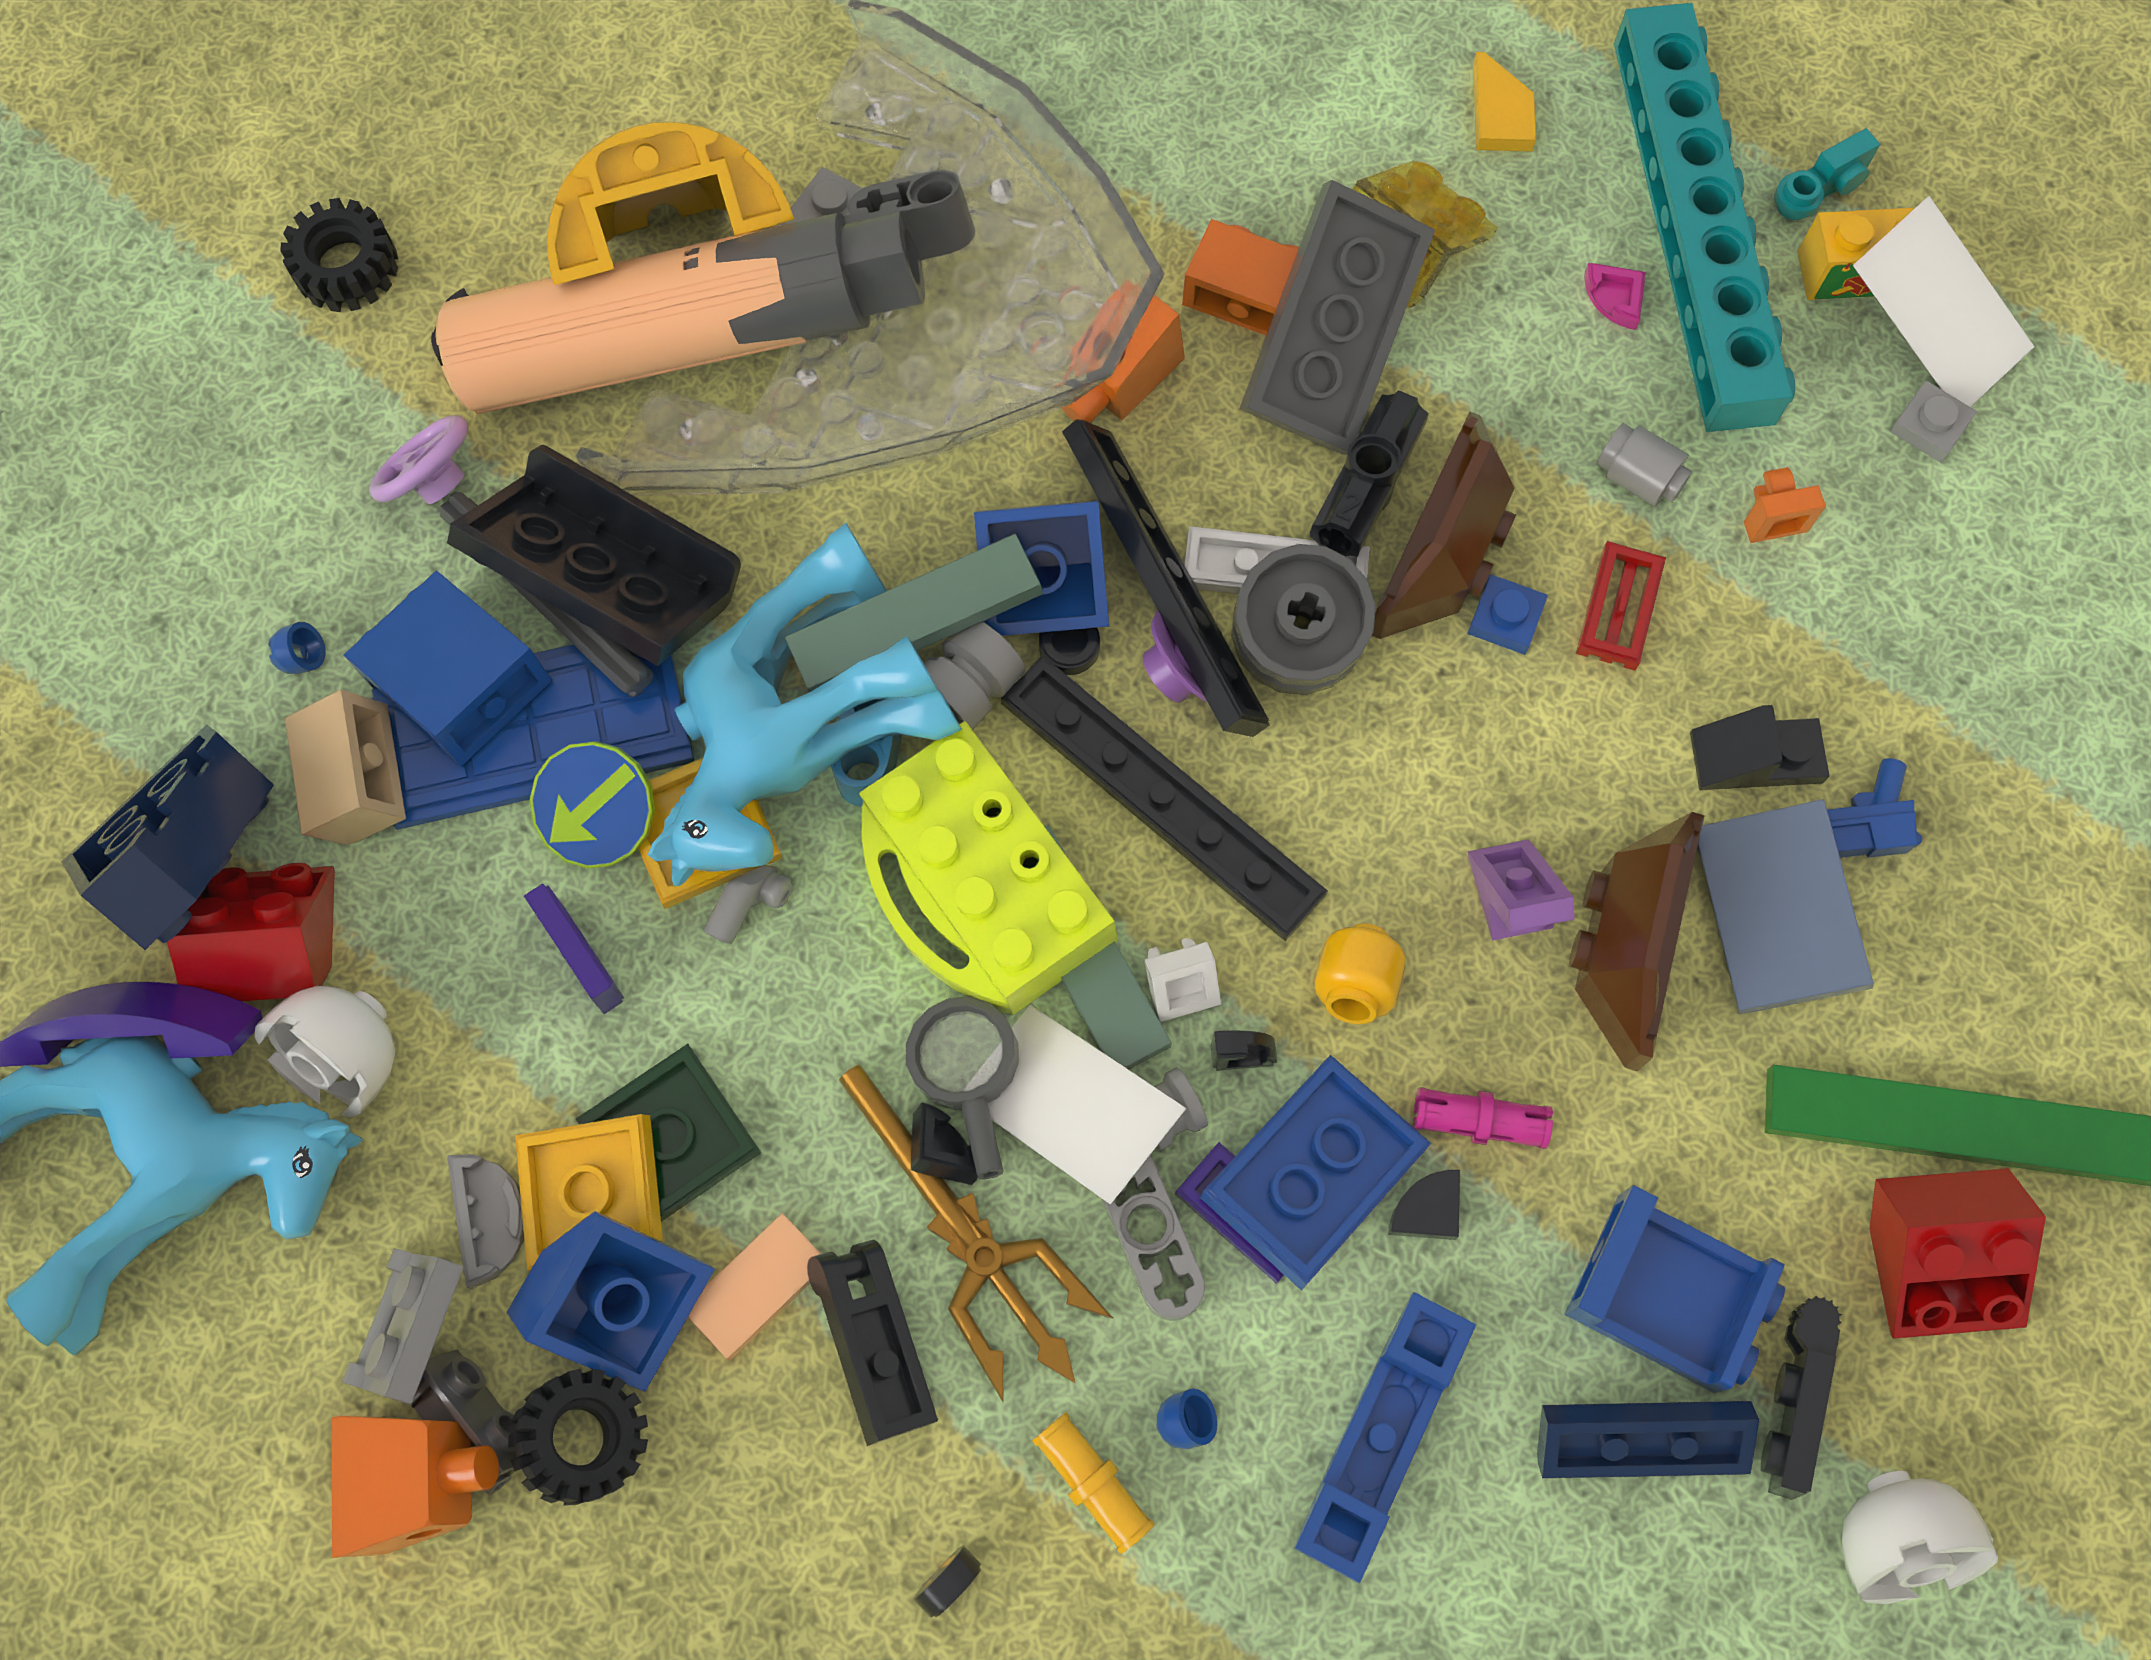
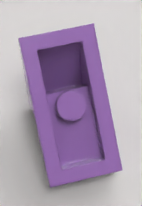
M1529 839L1468 851V858L1492 941L1552 929L1555 923L1574 920L1573 895Z

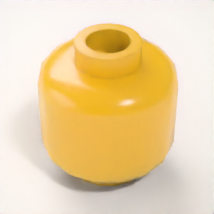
M1362 923L1331 933L1323 944L1314 978L1315 993L1325 1005L1329 1014L1336 1019L1351 1024L1373 1022L1374 1019L1388 1014L1397 1004L1405 971V953L1400 945L1388 936L1386 931L1376 925Z

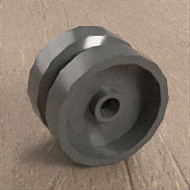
M1296 544L1271 552L1251 568L1238 592L1233 613L1231 637L1239 662L1256 681L1279 693L1308 695L1332 688L1352 671L1373 634L1376 605L1367 578L1349 558L1326 546ZM1296 615L1305 616L1310 620L1311 623L1307 629H1300L1294 626L1293 623Z

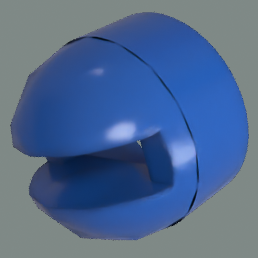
M297 622L284 626L269 639L268 645L272 653L269 655L270 661L278 670L286 674L309 672L319 668L324 662V641L317 629L309 623ZM300 648L303 658L297 657L293 649Z
M1192 1388L1175 1393L1161 1403L1157 1413L1156 1428L1162 1439L1171 1447L1192 1449L1206 1445L1214 1439L1217 1432V1415L1209 1397L1201 1390Z

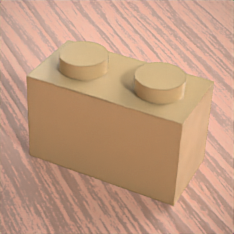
M340 689L285 718L302 835L347 845L361 841L406 819L388 705L386 703Z

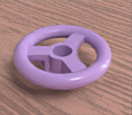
M458 415L447 416L432 423L408 440L374 475L369 487L371 497L377 502H390L407 494L414 488L427 504H433L445 497L460 483L465 474L452 460V456L467 436V421Z

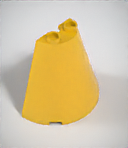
M666 121L636 125L621 130L592 147L579 159L562 183L553 204L548 227L547 253L553 284L558 285L615 269L607 242L615 235L647 227L649 213L654 207L661 204L673 206L679 211L681 217L713 208L726 210L735 236L792 221L794 217L790 205L773 175L757 157L735 140L712 129L684 122Z

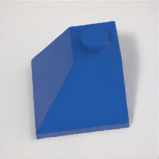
M594 1211L540 1253L506 1313L527 1342L590 1369L605 1371L604 1375L611 1378L617 1376L626 1382L627 1385L645 1392L715 1269L706 1262Z

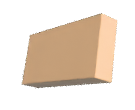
M782 1213L705 1286L688 1318L722 1355L731 1361L810 1284L807 1271L808 1260L810 1257L821 1253Z

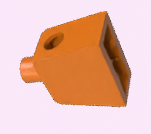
M1134 278L1127 284L1072 354L1071 359L1078 384L1060 403V407L1073 421L1080 419L1092 423L1106 407L1119 419L1123 420L1185 359L1179 314Z
M362 1416L332 1417V1558L388 1554L467 1526L472 1518V1492L491 1489L497 1482L499 1461L494 1449L488 1445L471 1447V1439L457 1421Z

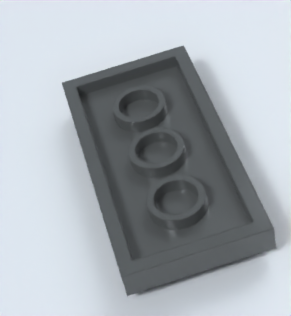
M1334 180L1324 183L1239 410L1327 449L1347 455L1349 445L1359 436L1435 229Z

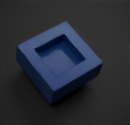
M1490 574L1467 634L1525 655L1532 641L1548 595Z

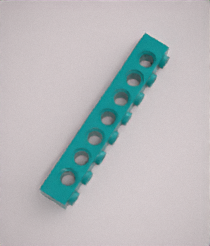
M1693 3L1626 9L1614 41V48L1706 432L1776 425L1788 404L1794 399L1795 378L1791 368L1785 367L1780 349L1782 327L1779 318L1772 316L1767 298L1769 276L1765 266H1759L1755 251L1756 225L1754 219L1746 215L1742 199L1744 191L1743 174L1739 167L1734 168L1730 152L1731 127L1728 120H1722L1718 105L1719 80L1715 72H1710L1706 58V30L1703 26H1698ZM1736 361H1739V362L1745 364L1746 366H1743V365L1739 364V363L1736 362Z

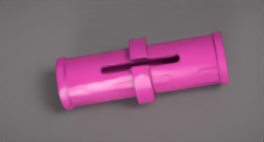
M1418 1087L1416 1092L1414 1113H1417V1117L1413 1118L1412 1124L1416 1130L1423 1129L1470 1136L1472 1143L1487 1145V1141L1490 1139L1537 1146L1542 1149H1547L1549 1146L1553 1120L1547 1119H1551L1553 1116L1551 1106L1527 1105L1494 1099L1493 1093L1478 1091L1477 1096Z

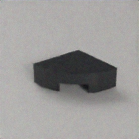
M1214 1031L1210 1047L1212 1066L1216 1068V1071L1274 1066L1273 1063H1277L1275 1039L1271 1035L1255 1031Z
M922 1102L913 1113L910 1171L973 1185L978 1177L970 1145L968 1146L961 1134L948 1123L951 1119L948 1114Z
M1460 1170L1436 1172L1412 1185L1393 1211L1388 1235L1456 1240L1459 1237Z

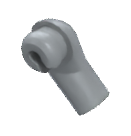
M768 865L759 866L730 880L725 885L703 929L704 932L720 941L732 944L749 909L760 904L761 901L773 908L782 907L792 892V881L789 877L778 874L776 867Z

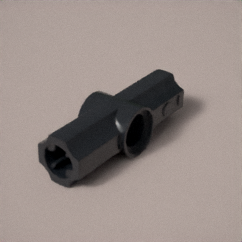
M1399 390L1395 394L1381 395L1360 436L1349 445L1345 464L1311 527L1310 538L1315 540L1319 546H1326L1345 557H1358L1381 510L1385 509L1390 503L1395 483L1426 425L1429 413L1420 406L1417 397Z

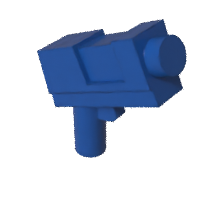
M1891 758L1883 759L1880 763L1873 793L1862 792L1856 794L1851 799L1852 807L1827 810L1840 858L1866 855L1867 858L1905 854L1922 842V836L1916 831L1914 800L1898 802L1907 765L1904 762Z

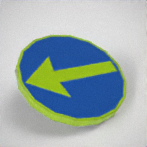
M598 741L570 744L551 755L536 774L530 796L533 825L544 845L564 862L587 869L613 866L636 853L650 833L655 813L652 785L640 764L621 748Z

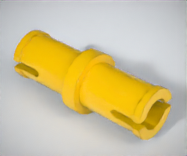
M1065 1412L1036 1436L1032 1442L1041 1449L1070 1486L1072 1491L1069 1492L1068 1497L1076 1506L1081 1503L1084 1504L1117 1546L1118 1552L1123 1554L1143 1538L1155 1524L1151 1519H1148L1115 1477L1119 1469L1112 1460L1108 1459L1103 1462L1069 1419L1068 1413Z

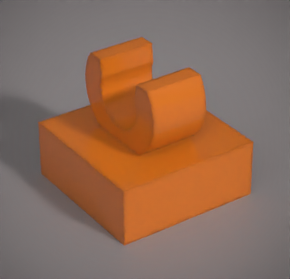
M1788 467L1765 471L1763 478L1766 484L1755 486L1753 489L1756 503L1744 520L1750 543L1808 532L1826 508L1819 485L1796 489L1793 474Z

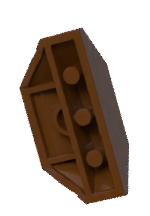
M1469 411L1377 607L1372 636L1378 639L1459 613L1467 594L1479 598L1494 564L1483 560L1490 544L1502 548L1517 515L1506 510L1515 487L1482 417Z
M1691 812L1616 852L1602 872L1592 871L1584 893L1583 907L1593 911L1588 932L1584 930L1578 931L1570 954L1569 967L1579 969L1575 990L1623 1066L1631 1070H1640L1654 1055L1692 869L1705 815Z

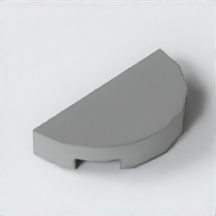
M474 1154L447 1155L465 1282L467 1288L473 1289L496 1279L516 1259L523 1244L524 1230L520 1185L500 1165Z

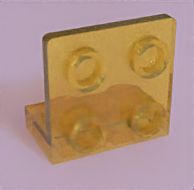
M1414 160L1357 180L1353 190L1435 229L1407 304L1409 308L1418 305L1425 298L1449 257L1490 240L1498 229L1495 224L1485 217L1484 209L1477 202L1470 198L1459 196L1442 182V175L1434 167Z

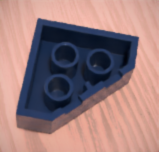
M205 725L61 862L80 896L140 947L146 950L156 939L161 943H166L176 936L189 922L192 913L188 908L197 901L209 881L230 861L232 857L230 850L248 823L266 807L269 802L267 795L274 784L219 733Z

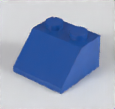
M1099 500L974 512L977 550L1016 533L1043 591V594L984 620L985 624L1001 636L1109 626Z

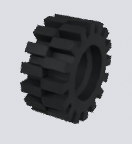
M340 198L329 199L330 209L326 210L322 208L320 202H316L310 205L314 213L308 218L300 211L293 217L299 228L296 229L287 225L283 233L288 243L281 242L280 251L285 258L282 261L302 295L305 298L309 297L312 304L319 308H322L326 302L330 311L341 312L342 302H346L350 311L361 309L358 299L366 297L371 305L379 300L374 290L379 287L387 292L392 286L387 275L397 276L398 266L395 262V259H398L397 250L381 218L378 219L375 211L367 206L363 210L359 201L349 199L346 209ZM349 242L361 246L359 254L344 266L337 268H324L320 266L324 253L338 244Z
M581 1369L568 1371L533 1390L524 1399L526 1401L525 1405L516 1410L512 1422L516 1423L517 1426L515 1432L508 1435V1447L516 1448L517 1457L510 1461L514 1472L520 1469L524 1472L527 1478L521 1483L529 1491L538 1489L543 1493L540 1499L549 1503L562 1501L564 1502L563 1506L591 1502L617 1491L625 1485L623 1482L625 1478L636 1473L641 1465L636 1462V1458L638 1455L646 1452L648 1439H640V1430L648 1427L646 1414L639 1417L636 1414L634 1407L642 1403L634 1392L627 1396L621 1390L626 1382L617 1376L610 1380L603 1378L605 1371L592 1369L586 1373H581ZM569 1410L589 1412L599 1421L602 1427V1448L597 1457L589 1464H571L561 1458L555 1449L553 1442L555 1425L558 1419Z

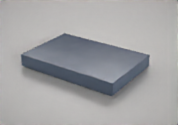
M1824 799L1702 826L1698 850L1739 1014L1873 989L1872 975Z

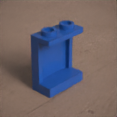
M437 570L420 586L412 590L399 605L377 625L367 631L356 644L343 654L373 689L378 688L423 728L460 767L553 681L526 644Z
M1632 1185L1618 1195L1564 1315L1713 1393L1732 1389L1735 1383L1743 1385L1750 1376L1759 1355V1348L1753 1346L1752 1342L1761 1321L1765 1323L1770 1322L1783 1300L1785 1286L1779 1284L1778 1281L1785 1264L1772 1257L1764 1261H1758L1656 1209L1655 1205L1658 1197Z

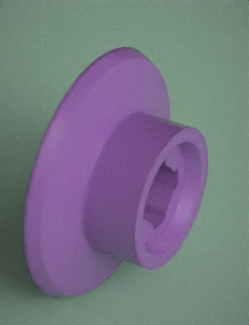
M1157 611L1151 622L1152 635L1156 644L1143 654V663L1149 677L1157 688L1174 702L1181 703L1192 694L1207 702L1162 616Z

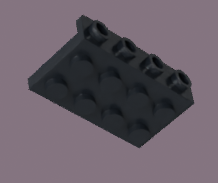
M540 445L530 451L524 476L452 522L447 544L473 558L479 564L492 569L526 589L529 593L540 597L576 618L582 624L593 628L656 666L660 665L727 608L731 602L741 568V562L733 552L546 445Z

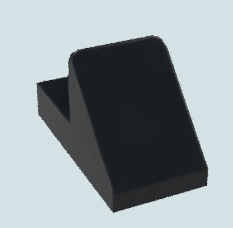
M1762 705L1690 731L1699 790L1823 784L1830 777L1819 718L1776 720L1773 705Z

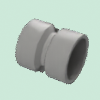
M983 622L947 637L942 643L944 657L940 656L938 659L929 657L924 662L925 667L939 687L958 723L961 724L966 721L972 730L990 712L991 703L989 697H1003L1025 672V665L1015 649L998 632Z

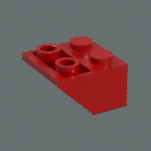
M289 863L270 871L245 872L244 869L237 867L222 869L209 881L197 901L188 908L192 913V917L186 926L171 940L167 941L178 984L220 993L242 1002L283 999L299 991L314 986H322L332 967L334 866L310 868L306 863Z
M2009 1168L1875 1180L1869 1230L1889 1331L1893 1339L2027 1328L2046 1216Z

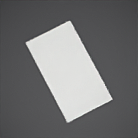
M1930 196L1925 198L1853 265L1941 390L1970 407L2035 347Z
M1029 1005L1012 1027L1018 1040L1019 1064L1010 1085L997 1099L988 1103L991 1120L1111 1205L1186 1108L1032 1005ZM1002 1041L961 1092L971 1091L985 1084L994 1075L1003 1056Z

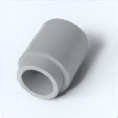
M1624 423L1612 435L1596 465L1608 471L1606 478L1654 507L1658 505L1662 497L1673 503L1693 472L1684 467L1689 454L1640 425L1633 429Z

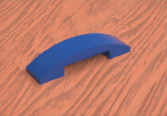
M1415 1292L1411 1294L1334 1452L1293 1549L1357 1584L1361 1582L1390 1518L1387 1514L1441 1394L1443 1390L1449 1387L1477 1324Z

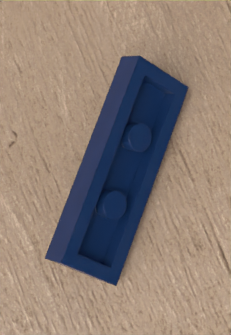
M1751 1401L1542 1405L1537 1449L1538 1466L1542 1479L1751 1474L1759 1418Z

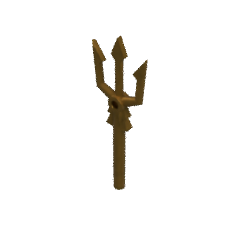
M857 1065L849 1069L839 1079L840 1083L937 1215L927 1226V1229L950 1243L946 1248L947 1251L967 1264L948 1310L1002 1402H1004L1003 1351L990 1348L967 1309L988 1278L1039 1347L1037 1361L1076 1384L1065 1339L1051 1336L1002 1267L1037 1257L1068 1292L1066 1305L1107 1318H1114L1043 1238L996 1243L992 1236L988 1218L980 1221L973 1193L958 1199L943 1178L910 1171L912 1135L862 1066Z

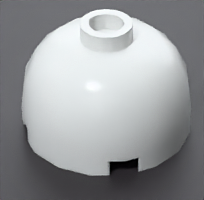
M314 986L290 995L275 1006L255 1026L254 1037L258 1045L268 1036L271 1044L277 1050L268 1059L273 1068L292 1087L319 1104L320 1089H324L349 1105L341 1114L346 1117L360 1115L376 1098L389 1079L396 1053L392 1034L384 1022L387 1018L385 1009L375 998L363 991H357L355 994H352L341 988ZM341 1075L347 1079L335 1082Z
M1906 1471L1889 1472L1872 1479L1867 1484L1870 1493L1859 1498L1852 1505L1844 1519L1841 1548L1846 1569L1852 1584L1855 1585L1857 1593L1860 1594L1861 1599L1866 1603L1889 1604L1920 1598L1908 1587L1924 1586L1942 1579L1945 1580L1950 1590L1983 1575L1998 1561V1555L1992 1544L1993 1538L1975 1505L1950 1485L1933 1479H1911Z

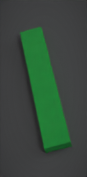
M1774 1064L1767 1069L1765 1133L2151 1186V1116Z

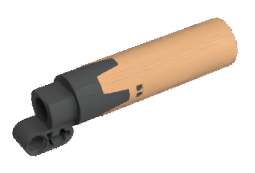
M934 170L864 187L849 200L848 210L850 215L843 216L842 213L838 212L613 263L615 268L613 270L554 285L552 277L444 302L436 320V342L439 345L444 375L459 401L469 410L475 411L476 414H481L868 328L870 316L873 314L924 303L925 284L921 260L959 251L973 240L976 230L958 175L948 170Z

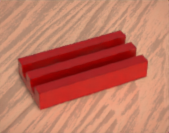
M1606 542L1602 550L1575 654L1585 657L1591 654L1600 657L1599 661L1610 664L1615 661L1624 664V668L1634 671L1640 664L1666 557L1613 542ZM1617 559L1625 563L1606 637L1602 641L1595 639L1614 562ZM1638 565L1648 568L1629 647L1627 648L1617 644Z

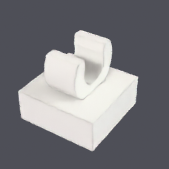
M1185 938L1181 940L1183 949L1160 955L1157 947L1149 949L1148 959L1144 961L1151 1001L1160 1022L1221 1005L1215 958L1207 942L1196 945L1190 938Z

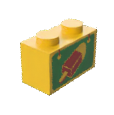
M1915 208L1818 212L1797 250L1807 300L1875 297L1853 265Z

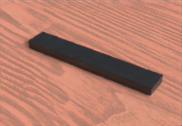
M1076 419L1062 433L1222 730L1250 737L1256 736L1270 726L1268 722L1270 720L1112 432L1087 421Z
M1043 655L1001 697V704L1284 941L1294 933L1326 897L1327 889Z

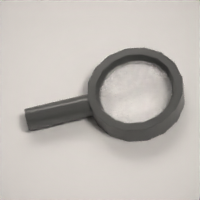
M970 996L948 998L928 1008L913 1024L906 1042V1066L918 1089L933 1103L955 1111L962 1110L977 1177L982 1180L992 1179L1003 1174L1004 1170L988 1103L997 1099L1013 1080L1019 1064L1018 1040L1005 1015L990 1002Z

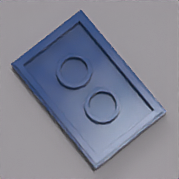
M1330 1055L1207 1186L1200 1198L1302 1291L1431 1143Z

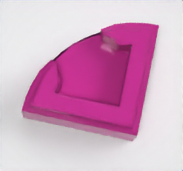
M1588 262L1584 279L1588 296L1594 306L1612 322L1629 329H1637L1641 316L1646 272Z

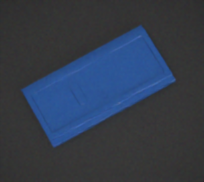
M574 645L534 653L553 681L461 767L441 749L423 728L378 688L372 689V699L388 705L406 815L405 820L393 826L396 830L530 800L536 774L551 755L570 744L598 741L619 747L640 764L644 773L693 762L694 756L690 737L675 712V708L683 704L673 654L658 666L637 656L652 671L653 680L651 684L645 687L642 694L631 697L627 693L622 692Z

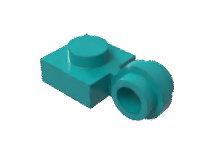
M1865 128L1821 152L1816 163L1809 170L1796 171L1785 176L1780 181L1774 194V200L1779 213L1790 220H1801L1813 215L1826 196L1836 191L1843 196L1855 190L1869 176L1870 170L1868 166L1881 144Z

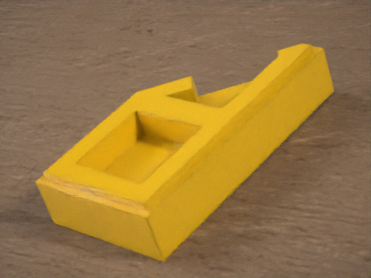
M1476 52L1473 61L1476 150L1533 151L1536 142L1534 92L1488 54Z

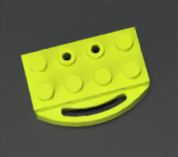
M964 721L959 724L962 730L934 741L859 793L863 800L862 844L864 859L872 888L884 914L900 940L913 956L934 976L966 997L970 996L990 1002L1000 1012L1014 1015L1062 981L1061 977L1114 941L1117 943L1118 936L1113 918L967 722ZM997 807L1001 809V813L997 817L989 818L985 816L990 808ZM893 853L897 856L907 887L921 912L932 926L952 945L969 956V963L965 968L956 969L938 957L916 936L904 921L894 905L884 881L880 867V859L884 854ZM1034 857L1039 862L1034 868L1028 869L1022 866L1024 860Z

